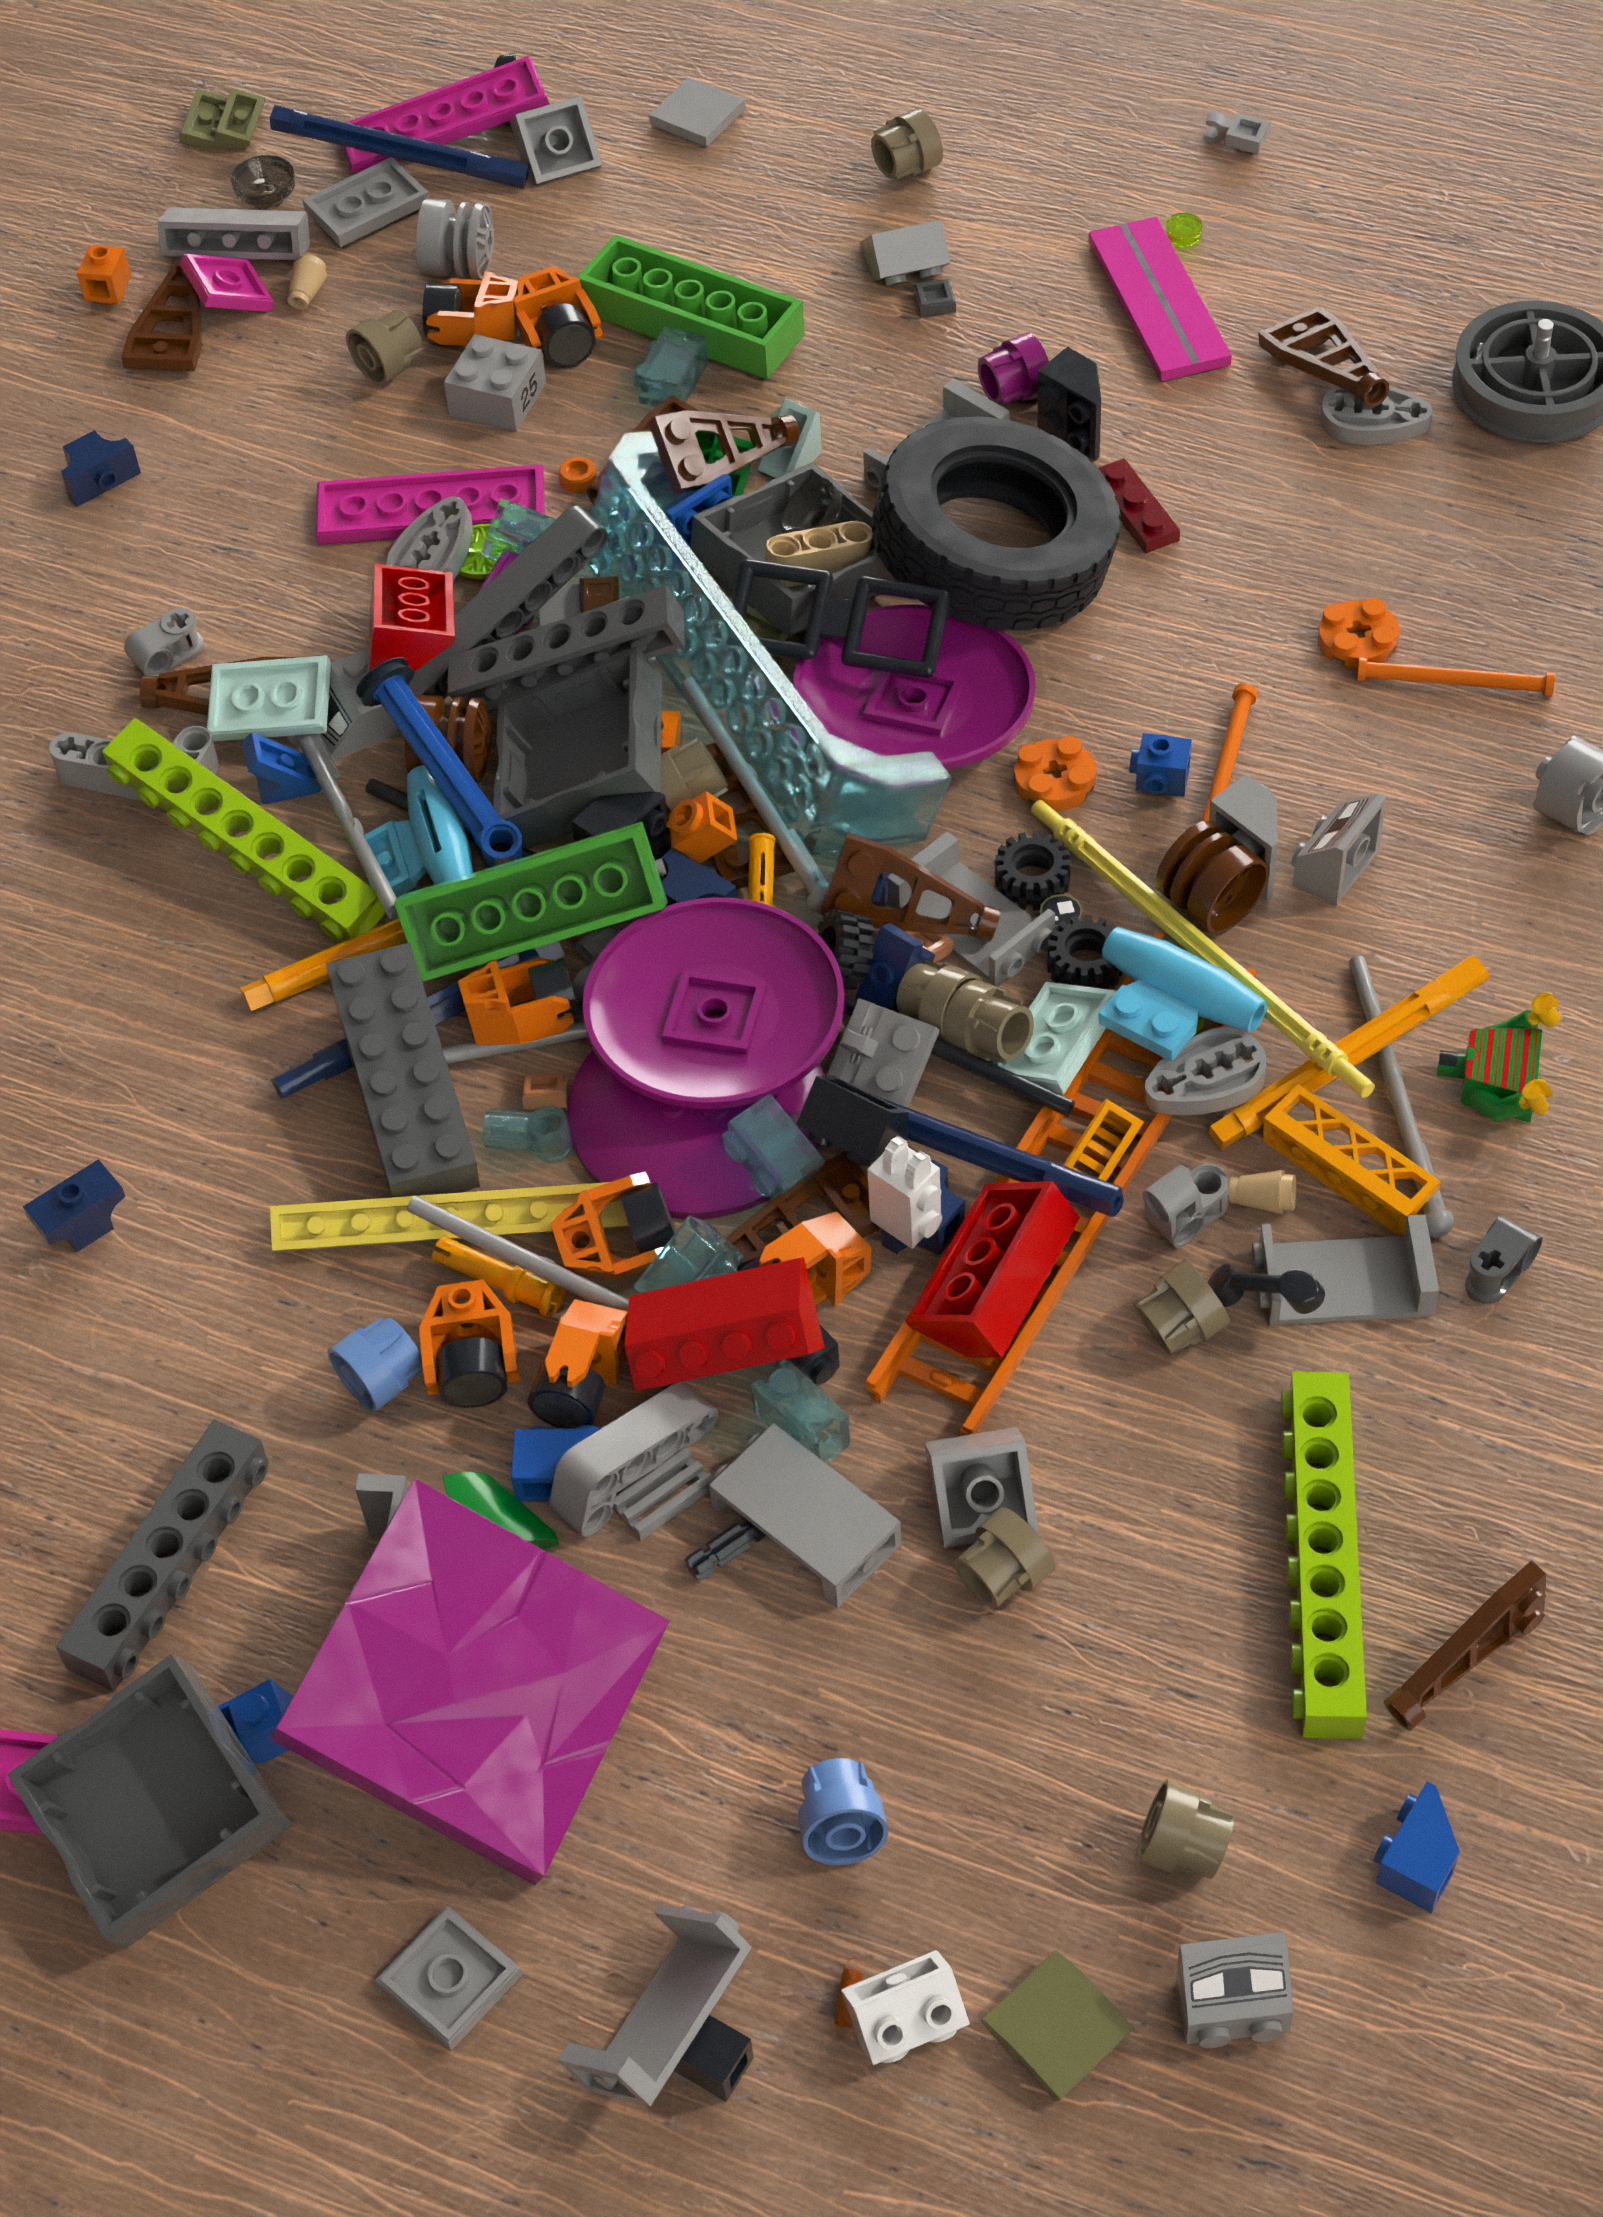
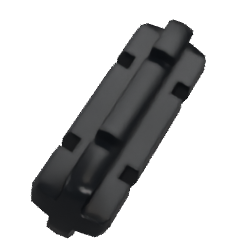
M743 1517V1524H733L705 1543L707 1546L705 1550L698 1548L689 1554L685 1559L686 1566L695 1579L703 1580L715 1572L714 1566H724L749 1549L752 1540L759 1542L767 1535Z

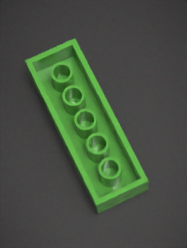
M614 235L577 276L580 279L581 287L594 305L600 319L767 380L805 335L803 301L618 235Z
M643 822L402 894L394 901L407 943H411L422 982L664 909L668 903Z

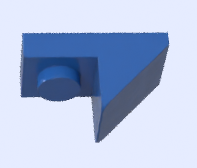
M253 732L242 742L248 772L257 776L262 803L270 804L319 793L322 790L304 753Z

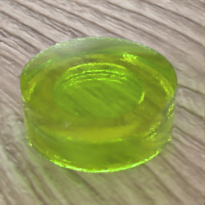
M1191 213L1174 214L1166 222V234L1174 245L1182 247L1191 246L1201 239L1202 221Z

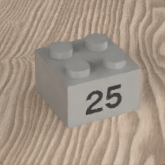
M474 334L444 381L449 416L517 432L546 385L542 350Z

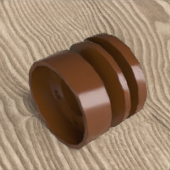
M414 695L476 783L482 782L491 750V726L487 703L484 698L473 697L467 706L464 697H456L453 700L448 715L442 696ZM405 739V762L407 772L409 773L415 767L423 764Z
M1201 821L1186 830L1166 852L1158 867L1155 878L1156 890L1180 909H1187L1188 915L1212 934H1221L1235 927L1256 905L1269 878V865L1245 846H1237L1236 840L1212 821Z

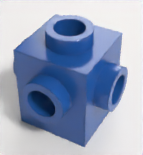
M1143 733L1140 749H1132L1129 773L1136 774L1135 791L1185 797L1191 763L1192 739Z

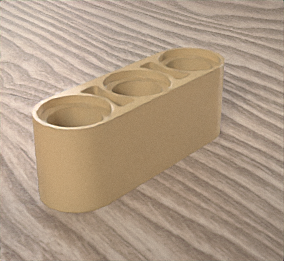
M849 521L776 535L767 540L765 562L827 570L834 574L870 557L873 543L872 528L863 522ZM781 580L786 587L804 584Z

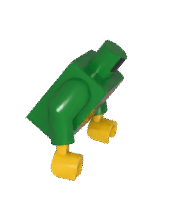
M1543 992L1533 999L1531 1003L1532 1012L1525 1010L1506 1021L1483 1029L1471 1030L1466 1053L1440 1050L1437 1076L1463 1079L1460 1101L1464 1105L1475 1108L1492 1121L1499 1122L1514 1118L1530 1122L1532 1112L1536 1115L1545 1114L1549 1108L1545 1098L1552 1097L1553 1092L1545 1080L1538 1079L1542 1029H1538V1024L1542 1023L1546 1027H1554L1559 1023L1560 1014L1556 1010L1559 1002L1552 993Z

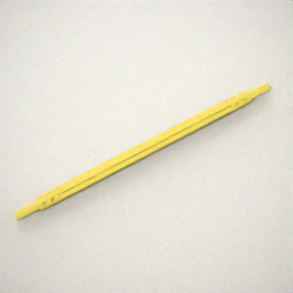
M1038 800L1033 804L1031 813L1053 831V836L1057 841H1062L1064 847L1072 851L1078 859L1083 860L1189 953L1225 970L1267 1002V1011L1264 1017L1300 1047L1302 1052L1312 1058L1318 1066L1323 1067L1325 1072L1330 1076L1337 1075L1363 1098L1368 1097L1373 1092L1375 1084L1348 1062V1055L1338 1049L1332 1041L1327 1040L1326 1036L1315 1030L1097 844L1095 839L1086 834L1070 818L1064 819L1043 800Z

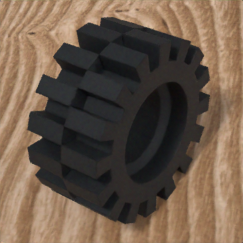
M1033 831V838H1027L1025 832L1018 833L1017 842L1011 836L1006 840V846L1001 844L998 848V855L995 857V885L998 887V891L1010 901L1015 903L1017 900L1018 907L1026 910L1027 904H1033V911L1040 910V903H1043L1047 898L1053 895L1064 894V892L1068 893L1071 871L1070 853L1068 849L1064 850V843L1058 840L1053 844L1054 836L1046 834L1044 839H1040V832ZM1026 866H1040L1048 870V872L1039 876H1026L1019 873L1018 870Z
M830 909L829 913L826 912L823 915V922L819 921L817 925L818 935L832 951L839 965L844 989L856 990L858 983L862 984L865 980L863 973H868L869 971L868 960L873 959L874 952L870 951V949L875 944V937H871L874 928L873 925H870L871 920L866 915Z
M1085 915V922H1079L1078 916L1071 917L1070 926L1065 921L1059 923L1058 931L1053 929L1050 934V940H1048L1047 968L1048 973H1051L1052 981L1054 983L1060 981L1062 984L1108 990L1109 983L1115 986L1119 982V976L1122 977L1123 972L1104 959L1103 956L1095 961L1083 962L1072 958L1070 954L1086 949L1096 951L1102 955V949L1107 937L1117 927L1112 923L1106 928V919L1099 917L1097 923L1092 922V915Z

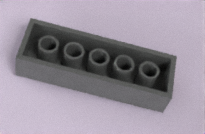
M411 943L326 963L332 995L391 1198L458 1193L480 1187L477 1162Z

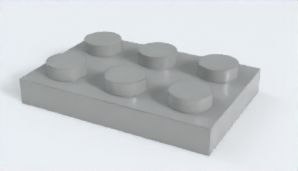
M390 157L302 201L304 211H307V214L342 247L421 208L423 201L430 197L429 192L393 157Z

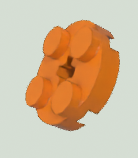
M1368 598L1365 601L1352 600L1339 604H1330L1323 611V617L1319 623V647L1322 653L1333 661V656L1343 660L1345 667L1358 669L1359 657H1366L1367 662L1384 663L1388 660L1389 653L1393 650L1395 651L1398 645V622L1394 615L1386 610V604L1380 599ZM1351 632H1363L1365 633V637L1358 638L1356 633Z
M1065 736L1061 739H1045L1033 744H1025L1019 749L1018 759L1014 766L1015 788L1020 797L1028 803L1030 798L1035 802L1043 800L1054 811L1071 809L1086 800V794L1091 788L1093 791L1096 784V764L1092 755L1082 747V742L1073 736ZM1050 771H1059L1061 772V777L1054 778L1052 774L1046 773Z

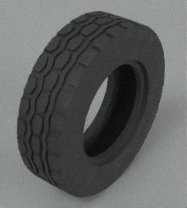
M977 416L969 418L958 417L950 418L946 421L941 420L928 424L925 428L918 429L902 440L893 450L885 467L884 476L872 515V537L881 561L887 571L891 572L895 580L945 587L950 591L951 599L947 613L948 617L990 629L1032 630L1034 628L1040 629L1056 625L1058 622L1061 623L1077 615L1097 596L1108 572L1120 536L1121 514L1118 501H1116L1117 498L1109 482L1106 481L1105 476L1087 457L1063 440L1035 427L1006 419ZM966 497L985 498L1003 502L1022 510L1037 520L1045 528L1052 541L1032 548H1012L988 543L966 533L953 524L945 515L940 505L953 499ZM919 600L925 605L933 606V602Z

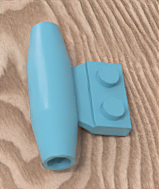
M424 765L412 769L406 778L410 820L399 822L391 820L364 835L396 898L417 887V881L426 872H428L434 885L473 873L471 848L462 819Z
M1117 927L1112 930L1102 949L1103 958L1135 982L1128 985L1123 984L1098 1013L1099 1024L1171 1062L1196 1034L1198 1016L1252 1033L1259 1027L1266 1014L1267 1002L1228 972L1167 941Z

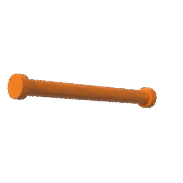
M1359 657L1357 681L1365 682V678L1525 690L1544 692V696L1552 697L1555 672H1546L1545 676L1367 662L1366 657Z
M1238 684L1234 688L1232 698L1235 702L1202 821H1209L1210 800L1229 786L1249 709L1256 702L1258 695L1256 688L1252 685Z

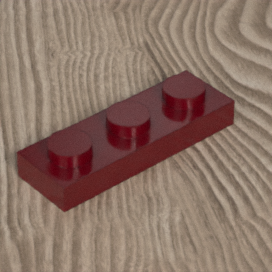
M1125 458L1098 468L1105 476L1106 481L1109 482L1117 498L1116 501H1118L1121 514L1120 521L1145 554L1180 541L1179 527Z

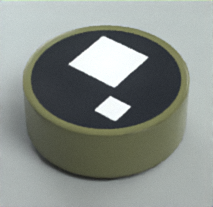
M1064 894L1053 895L1047 898L1040 907V915L1047 909L1055 912V930L1057 931L1058 924L1062 921H1065L1070 926L1071 917L1078 916L1079 922H1082V906L1072 896Z

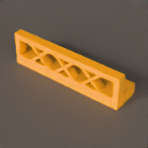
M1297 1084L1264 1117V1143L1398 1236H1404L1407 1216L1417 1215L1418 1210L1440 1189L1441 1181L1300 1084ZM1298 1102H1301L1314 1111L1315 1120L1296 1121L1287 1113ZM1342 1130L1349 1135L1350 1144L1332 1146L1324 1140L1323 1131ZM1377 1154L1385 1160L1386 1169L1367 1170L1359 1164L1358 1155ZM1412 1178L1423 1187L1412 1199H1409L1395 1189L1394 1180Z

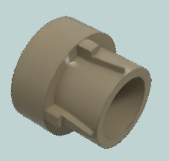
M914 108L887 121L885 123L886 126L873 131L874 136L871 139L873 157L880 171L890 179L896 177L899 180L910 174L913 177L938 166L942 162L943 146L939 132L929 115L920 108Z
M394 310L378 319L367 318L346 333V343L352 359L364 376L377 385H383L402 373L404 368L412 363V359L423 352L422 339L416 326L400 310Z
M695 738L680 748L676 745L661 754V793L665 795L666 805L671 812L680 801L694 799L705 791L716 798L729 791L727 789L728 783L723 773L701 740L698 741Z
M928 960L925 961V964L917 963L906 972L899 984L896 998L898 1011L900 1014L937 1027L940 1030L937 1038L945 1041L943 1021L952 996L963 984L972 980L982 982L983 980L974 973L948 963H942V966Z
M972 980L963 984L954 993L947 1006L943 1021L944 1038L946 1042L989 1062L994 1060L1006 1064L1007 1061L1018 1058L1029 1045L1034 1029L1033 1015L1029 1008L1022 1006L1023 1001L1009 996L1008 991L979 980Z
M1185 1259L1159 1277L1160 1280L1154 1284L1155 1288L1135 1305L1138 1315L1149 1332L1169 1355L1175 1354L1189 1344L1194 1346L1202 1339L1204 1341L1208 1340L1231 1323L1224 1306L1212 1288L1195 1267Z
M1000 1507L976 1528L978 1540L954 1560L955 1568L966 1586L978 1599L993 1609L1000 1606L1019 1589L1028 1592L1033 1590L1055 1570L1054 1559L1042 1539L1019 1515L1005 1507Z
M1165 1779L1158 1789L1147 1814L1137 1847L1136 1861L1168 1874L1172 1871L1178 1874L1180 1871H1184L1203 1878L1212 1879L1226 1853L1233 1830L1234 1815L1212 1805V1801L1200 1796L1199 1791Z

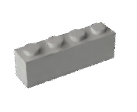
M168 208L157 221L161 256L181 257L183 254H196L240 259L298 260L310 247L307 211Z

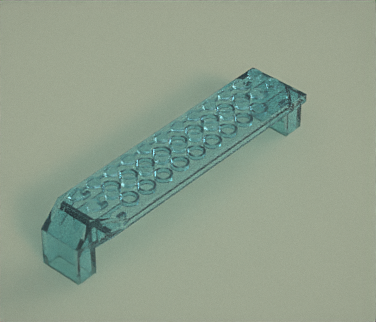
M625 433L609 457L604 475L600 480V488L594 507L590 512V515L608 530V540L601 551L587 564L596 577L602 575L604 577H619V600L667 585L684 610L685 647L655 656V659L700 722L706 728L681 688V683L690 677L694 678L747 764L754 768L759 784L788 830L795 829L810 855L840 852L847 833L888 846L925 841L952 777L932 751L883 757L827 732L661 510L685 493L674 495L652 433Z

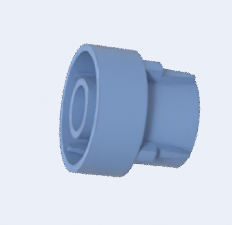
M381 1317L364 1329L362 1327L358 1328L327 1351L329 1360L343 1384L367 1410L373 1413L397 1397L401 1391L409 1386L408 1382L423 1370L422 1356L417 1346L406 1331L390 1317L384 1320Z
M835 1758L822 1761L813 1767L809 1766L802 1779L805 1801L798 1811L802 1843L807 1855L823 1864L847 1865L862 1861L879 1851L887 1840L888 1826L882 1799L874 1790L872 1780L867 1777L863 1762L858 1763L850 1759Z

